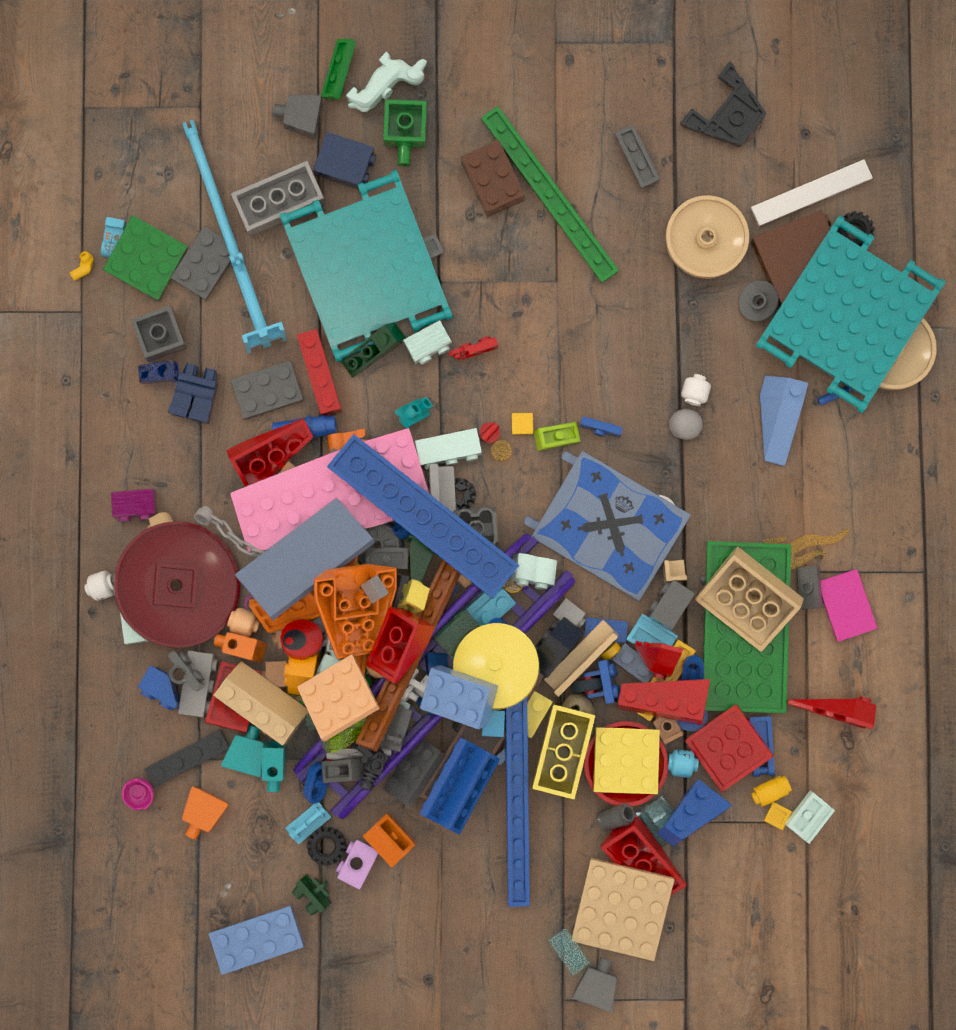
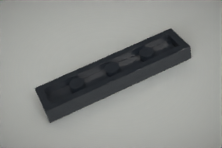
M218 730L144 770L153 788L227 751L229 746L221 730Z

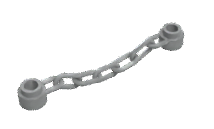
M203 506L195 513L194 518L198 523L202 525H209L210 522L215 524L222 536L236 544L237 548L243 553L257 557L264 553V551L256 549L253 545L233 534L227 522L213 516V511L209 507ZM223 524L229 531L226 534L221 529ZM243 544L251 548L250 552L241 548Z

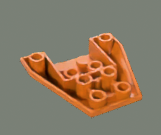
M362 564L326 569L314 578V601L337 659L346 658L351 654L359 656L371 653L397 590L395 567ZM378 575L389 593L372 604L361 585Z

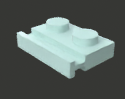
M809 791L785 822V825L810 844L835 810L815 793Z

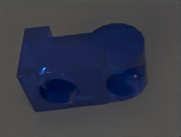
M170 360L139 365V383L177 382L179 377L178 363Z

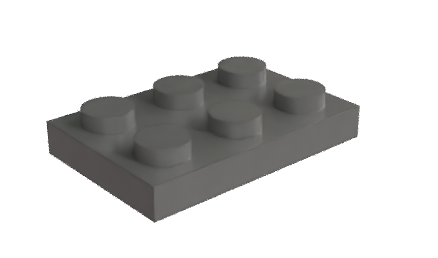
M204 226L172 274L171 279L206 301L231 263L224 238Z
M291 361L231 379L244 420L304 401Z
M422 739L399 762V765L383 789L411 808L446 754Z

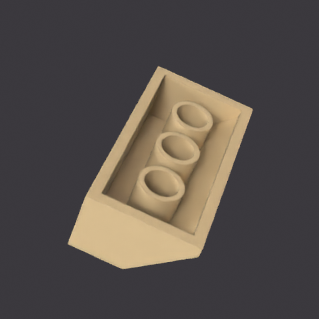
M242 661L226 677L213 695L282 746L287 744L309 713L305 706Z

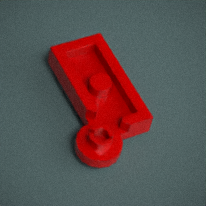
M487 336L479 339V343L460 345L459 348L448 352L449 357L462 361L498 349L496 337L491 338Z

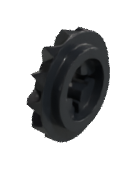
M456 478L454 479L455 488L459 491L467 489L463 494L465 502L460 498L455 499L456 510L469 509L476 499L475 488L467 479Z

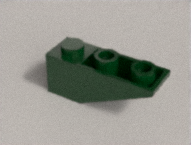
M395 322L385 324L348 356L343 358L341 362L353 378L393 351L406 337ZM371 340L374 342V344L366 345Z

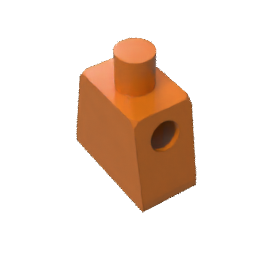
M227 632L226 636L217 634L214 640V646L222 648V653L262 663L267 643L230 632Z
M192 786L182 816V820L190 823L185 835L196 840L201 829L208 833L211 832L229 808L230 803L196 786Z

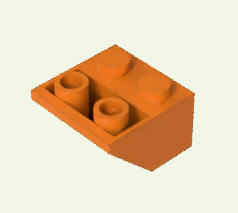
M389 812L363 835L365 840L391 868L417 844Z

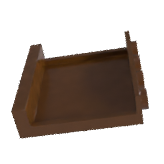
M822 210L753 237L751 240L752 247L767 282L772 284L778 293L779 308L830 230L829 226H831L829 217L827 214L824 215Z

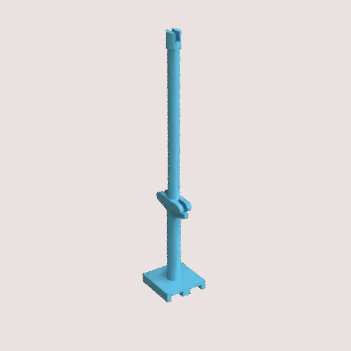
M190 120L192 128L188 129L186 122L182 125L193 150L226 243L233 270L255 331L242 335L247 353L250 354L252 353L250 348L263 345V348L270 347V341L282 338L283 342L287 341L282 322L270 326L266 325L242 253L239 252L203 151L195 122Z

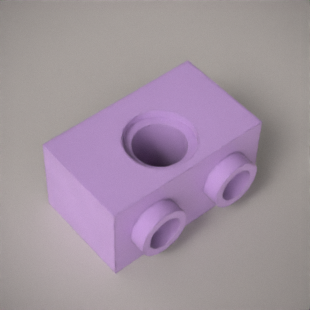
M357 839L355 843L353 841L350 842L346 853L349 855L345 862L341 860L336 872L339 873L338 879L360 890L378 853L371 845ZM352 858H361L363 865L360 869L352 867Z

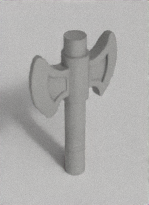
M354 748L326 750L327 759L331 760L354 759L363 755ZM381 748L384 754L391 756V749Z

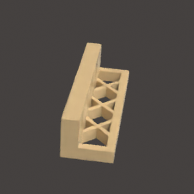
M603 619L559 663L548 678H544L554 689V693L559 697L618 638V633Z

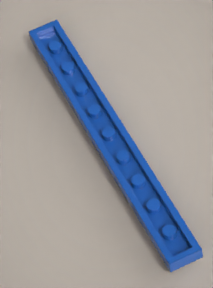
M526 697L520 703L505 708L508 907L530 906L528 722Z

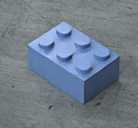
M441 665L435 666L430 670L420 709L476 729H481L488 725L498 685Z

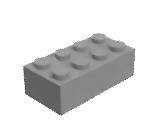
M307 161L231 193L249 236L282 223L279 215L285 212L287 214L313 204L312 201L319 200L321 206L325 204L324 197Z

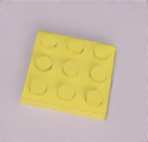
M596 727L593 792L658 794L660 730Z

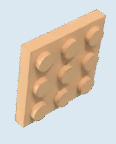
M352 654L297 687L318 734L324 742L380 709L356 658Z

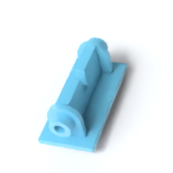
M318 802L313 804L285 829L289 832L288 834L291 838L300 844L329 820L331 816Z

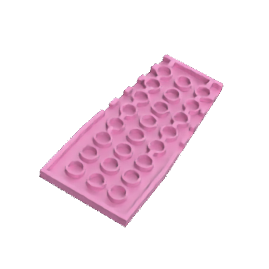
M409 428L364 441L429 493ZM340 450L231 492V498L244 540L262 551L268 550L335 498L345 506L364 529L394 520L327 468L328 464ZM246 546L248 552H250L251 548Z

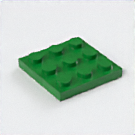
M132 215L102 270L158 301L187 245Z

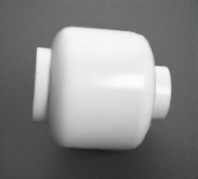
M694 374V377L685 379L681 392L685 403L700 406L707 402L711 385L705 381V376Z
M101 571L88 576L87 584H85L87 595L96 601L112 597L114 595V575L108 571Z

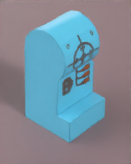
M106 217L101 256L109 258L127 225L125 220Z

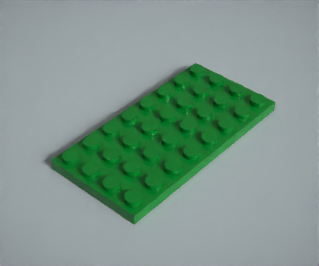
M706 542L705 585L738 546L790 587L791 544ZM704 607V679H710L706 710L727 711L735 704H738L743 712L786 713L789 622L760 652Z

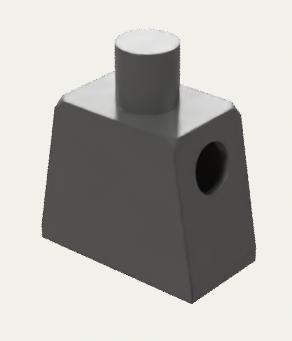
M288 95L286 105L274 104L273 116L284 118L283 125L285 129L316 139L323 102L322 96Z
M600 957L597 969L587 966L572 994V999L611 1012L617 976L609 973L613 961Z

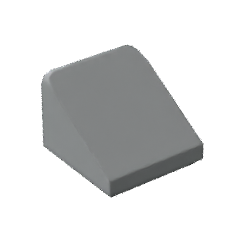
M378 575L361 585L372 604L389 593Z

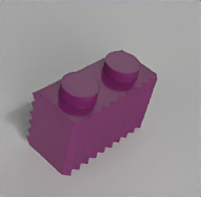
M154 489L111 492L112 517L118 519V522H129L132 517H139V520H148L157 514Z

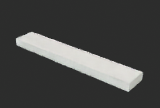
M861 160L752 206L750 209L758 227L872 180L873 177L865 160Z

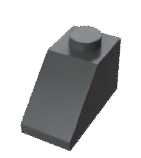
M361 758L321 762L323 783L364 780L361 779V776L365 777L361 773L366 772L363 769L364 763L360 761Z

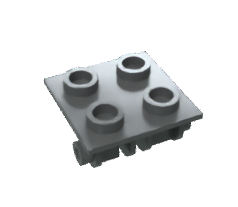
M402 707L397 708L380 746L398 752L401 751L413 711Z

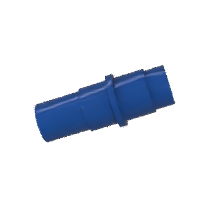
M307 415L304 418L313 435L311 440H314V437L337 433L335 415L314 417ZM297 418L290 421L273 422L272 430L287 425L289 423L295 422L302 418Z

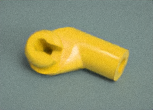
M87 251L80 254L79 267L70 271L74 281L89 274L92 270L94 259Z

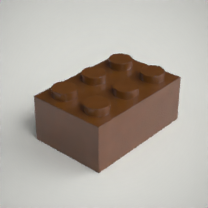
M499 140L461 156L462 166L487 218L524 201L525 194Z

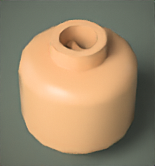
M237 608L236 611L231 612L227 626L230 627L231 633L250 637L252 632L257 633L260 621L256 620L257 617L253 611Z

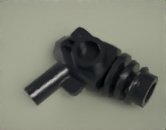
M356 744L355 748L363 754L360 761L364 763L363 769L366 771L361 773L365 777L361 776V779H364V781H360V787L372 791L373 787H375L372 783H377L374 779L379 780V777L375 775L382 774L384 764L388 760V755L384 754L381 748H378L377 752Z

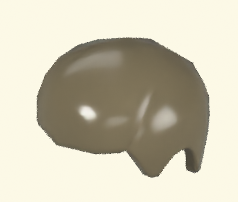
M582 694L569 695L561 705V707L592 715L595 714L594 704Z

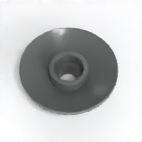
M758 280L751 282L743 289L739 298L741 313L747 319L755 322L768 319L777 309L778 293L774 286L766 281ZM764 299V303L759 306L760 300Z

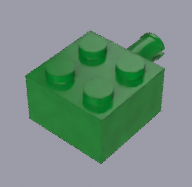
M385 99L383 141L385 147H398V166H410L411 148L426 147L427 101Z

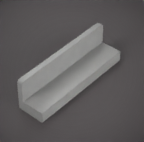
M430 464L428 468L430 495L454 513V510H456L454 467H438V464Z

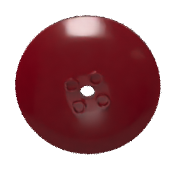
M165 522L142 531L125 547L117 562L114 573V596L123 619L142 638L163 647H191L211 639L228 623L231 612L235 611L239 600L240 581L235 576L239 571L228 547L211 531L188 522ZM172 580H178L181 583L179 591H173L170 588Z

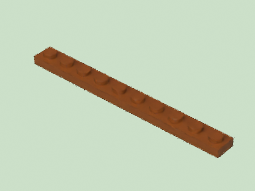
M444 560L430 586L424 611L417 614L418 617L435 626V628L461 575ZM424 651L397 684L388 679L385 680L376 699L380 709L368 715L355 742L358 746L377 752Z

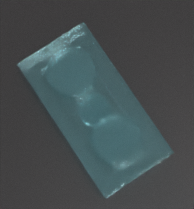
M566 927L548 939L572 976L590 964Z

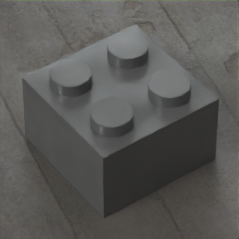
M170 305L131 319L147 362L187 349L176 315Z
M672 580L670 583L666 582L658 593L661 595L659 601H653L647 611L650 613L649 618L669 631L674 628L695 594L675 580Z

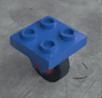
M612 660L599 661V671L583 673L584 678H582V681L571 684L573 694L585 692L587 698L604 696L606 704L619 701L621 689L615 683V677L618 676L616 664H612Z

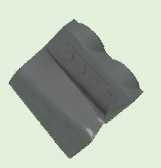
M496 507L454 510V514L499 549Z

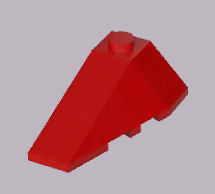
M304 418L245 440L226 451L244 486L247 487L272 477L279 469L286 465L285 463L294 454H297L313 438V435Z
M639 641L634 643V648L649 672L654 673L653 677L665 680L666 676H672L683 649L662 643Z
M859 696V699L787 700V705L862 729H873L876 705L872 704V700L866 697Z
M636 813L631 824L614 829L600 846L613 863L674 877L670 896L687 886L649 828Z

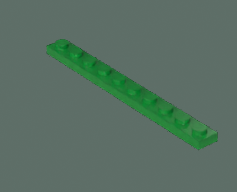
M497 106L482 116L481 120L496 141H500L504 152L601 284L618 273V268L500 108Z

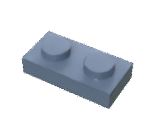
M625 643L612 659L613 662L641 683L649 682L654 674L648 671L639 654Z

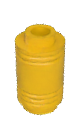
M779 775L754 787L751 796L756 805L760 804L761 807H764L789 795L792 789L787 778Z

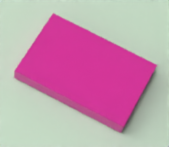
M857 569L821 580L822 601L837 642L878 629Z

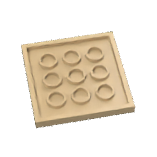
M591 858L571 941L654 961L674 877Z

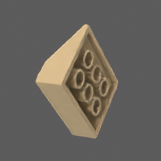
M737 546L695 600L762 652L798 612L804 598Z

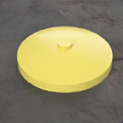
M492 623L480 626L464 637L456 650L453 670L498 685L492 709H505L520 703L533 690L539 675V658L533 643L522 631L507 624Z

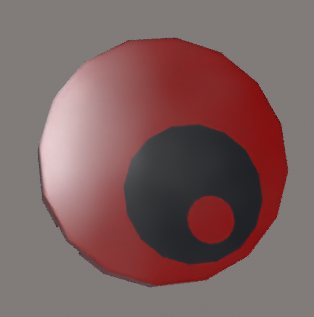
M298 619L293 620L283 628L280 642L286 655L293 659L305 660L308 657L317 655L321 650L323 635L319 626L314 622Z

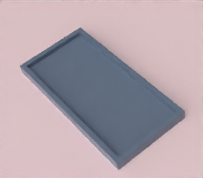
M335 498L237 572L235 576L273 621L314 590L315 577L326 569L344 567L373 545L375 541L345 506Z

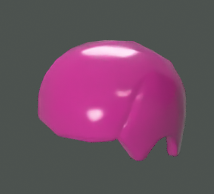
M143 778L127 781L122 788L124 803L133 810L147 809L154 799L152 784Z

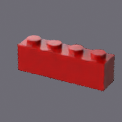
M317 329L298 334L297 338L321 416L342 412Z

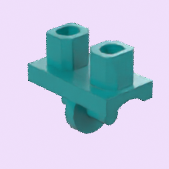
M427 397L421 400L418 398L398 408L395 413L399 416L400 424L407 429L431 416L429 410L433 405Z

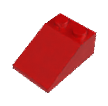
M389 607L366 666L397 684L427 647L435 626L407 609Z

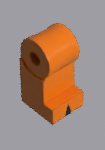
M365 429L328 435L329 453L333 448L337 451L342 449L353 434L363 442L367 441Z

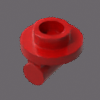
M495 422L483 424L479 430L481 440L485 443L496 442L500 436L499 426Z

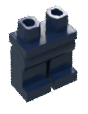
M187 363L183 373H179L168 413L209 424L218 388V383L216 382L217 371L205 368L203 378L196 377L198 366Z

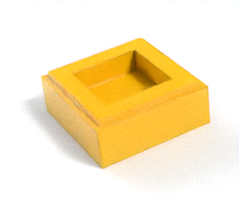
M512 413V435H533V413Z
M772 802L763 821L783 830L785 822L790 817L792 811Z

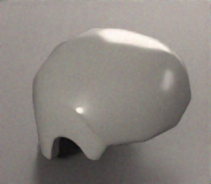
M691 409L678 410L669 419V429L672 435L683 440H691L697 437L703 427L701 416Z

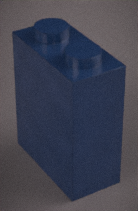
M326 132L313 169L314 175L359 190L357 184L362 182L365 184L369 181L370 174L368 170L370 166H374L377 156L374 154V147Z

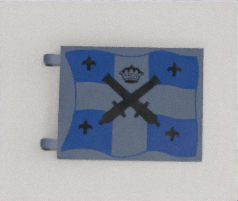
M565 451L562 459L572 464V469L541 521L539 522L528 515L523 523L535 529L531 537L534 536L540 543L640 601L691 514L588 453L582 451L579 457H576L572 453Z

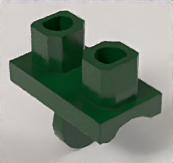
M306 874L296 883L297 886L292 891V894L300 900L306 895L311 901L305 906L310 915H314L317 912L321 913L331 904L330 900L326 897L330 893L324 888L328 884L327 880L321 884L317 878L312 880Z

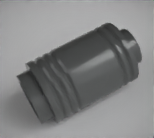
M621 804L600 811L597 820L599 826L604 831H609L631 824L635 818V813L630 805Z

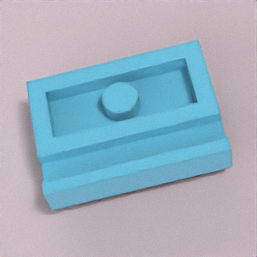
M502 588L493 599L482 591L464 609L479 626H483L494 618H501L516 602Z
M642 613L626 640L632 644L635 641L672 646L678 636Z

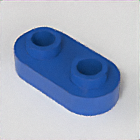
M696 655L686 657L683 661L682 681L703 680V660Z
M321 761L315 762L310 766L303 790L304 798L313 804L320 802L324 798L328 783H323Z

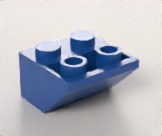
M150 665L137 687L142 690L140 694L151 700L157 698L160 700L159 705L168 710L179 709L180 697L176 683L171 681L167 672Z

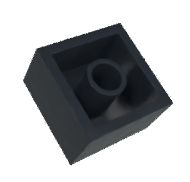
M563 617L560 622L555 621L535 645L539 658V672L546 678L551 675L584 633L566 617Z

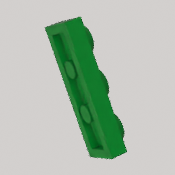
M337 39L321 93L323 99L340 100L356 41L352 39Z

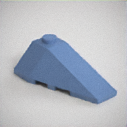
M764 376L759 396L764 461L785 466L808 386L807 382L787 377Z

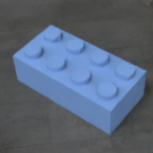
M293 905L209 933L221 975L305 946Z

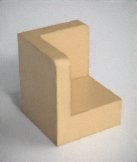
M684 560L663 561L664 583H670L672 580L676 582L687 580Z

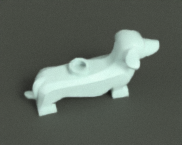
M385 52L379 59L382 63L381 67L377 68L373 73L366 88L357 93V89L353 87L346 95L349 99L348 106L350 108H357L362 112H367L373 109L383 98L388 99L393 92V86L397 82L405 81L415 86L421 84L424 80L423 70L427 61L421 59L411 67L403 60H392L390 55Z

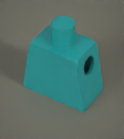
M248 725L245 737L235 735L221 766L262 777V747L265 742L257 740L260 729Z
M266 741L262 747V781H267L268 792H279L280 781H283L286 775L287 744L282 746L277 741ZM271 767H275L277 771L271 770Z

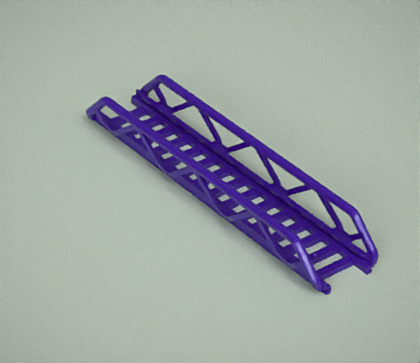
M526 533L504 553L513 559L512 556L515 553L528 554L539 542L534 536L531 537ZM566 570L555 581L554 586H550L541 596L529 585L523 586L521 590L534 604L525 611L516 602L511 610L520 618L512 626L526 634L575 584V579L572 577L573 574ZM474 584L440 617L431 638L435 634L436 636L428 643L418 663L425 672V654L431 653L432 650L436 653H447L448 665L453 669L454 658L439 643L448 635L459 646L464 638L454 628L462 620L472 630L480 627L464 609L482 592L480 590L465 605L479 590ZM385 677L380 678L370 688L374 696L376 694L378 696L386 680ZM410 706L409 710L413 711L411 718L417 723L409 731H406L401 751L391 750V756H388L382 774L375 775L379 777V780L374 779L377 781L376 784L372 783L375 787L443 718L442 716L436 714L431 717L429 714L422 716ZM366 717L343 730L336 737L333 736L325 742L320 739L294 767L293 771L297 775L296 778L304 782L310 766L318 761L323 762L327 758L326 749L341 736L352 748L356 749V739L351 733L358 726L364 725ZM355 780L357 784L349 792L339 782L328 783L342 798L330 810L335 816L337 815L341 819L346 818L371 792L360 787V781L364 780Z

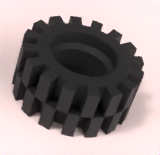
M853 211L851 214L847 213L843 216L844 220L848 223L857 224L864 233L874 236L875 226H872L873 221L868 219V215L864 216L863 212L856 213V211ZM840 227L836 231L860 247L864 243L858 238H851L847 231Z
M321 827L315 830L308 838V855L319 865L328 866L335 864L342 858L346 849L344 836L333 827ZM322 838L333 840L335 848L332 853L323 854L319 851L318 843Z

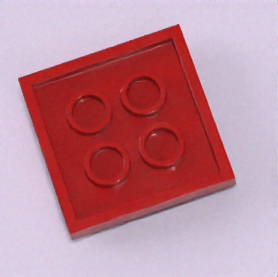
M735 704L685 739L721 792L774 757L738 704Z

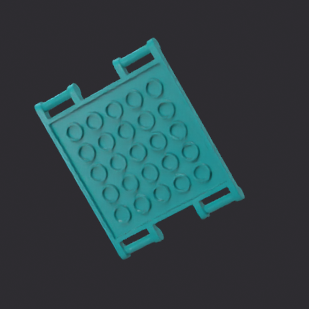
M393 170L390 172L391 174L371 182L357 184L363 200L324 215L319 200L312 201L313 204L287 214L285 212L279 214L336 362L342 361V358L348 356L363 342L342 350L338 349V344L361 335L368 339L371 336V331L377 330L385 324L409 318L415 333L420 331L422 327L443 319L449 320L453 318L397 170ZM394 182L396 188L369 198L368 191ZM317 212V218L294 227L290 226V221ZM439 305L442 306L443 311L416 321L414 315ZM371 340L366 345L374 344V342Z
M839 215L759 339L756 347L760 350L763 348L779 358L790 369L799 356L834 378L827 389L828 393H834L856 407L857 411L863 413L946 281L942 278L938 279L915 265L916 262L911 259L902 272L867 251L875 236L867 235L845 221L843 216ZM840 227L864 243L860 247L836 231ZM911 271L933 285L934 289L931 291L908 277L909 272ZM770 337L792 351L793 354L789 356L766 340ZM839 382L862 395L864 399L861 401L838 387Z

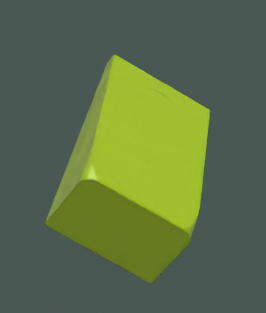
M576 422L539 428L533 432L538 451L581 442Z

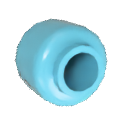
M675 749L672 754H668V770H670L672 776L690 778L693 771L697 772L699 760L695 759L693 751Z

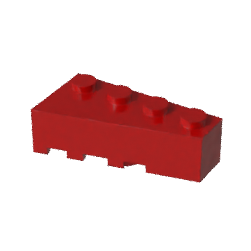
M710 679L622 684L618 707L620 710L703 725L710 689Z

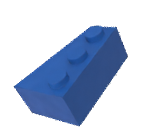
M698 779L689 787L657 834L674 847L724 813L732 805Z

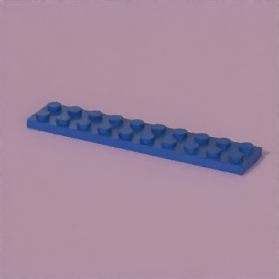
M355 434L351 436L328 464V469L490 598L493 599L518 569L519 564Z

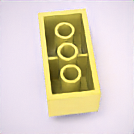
M557 705L552 706L532 789L575 799L595 715Z

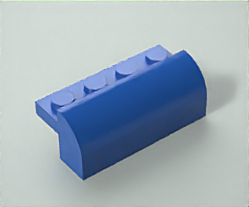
M460 737L453 748L450 758L444 764L442 773L434 783L428 799L424 802L420 815L460 835L500 758Z

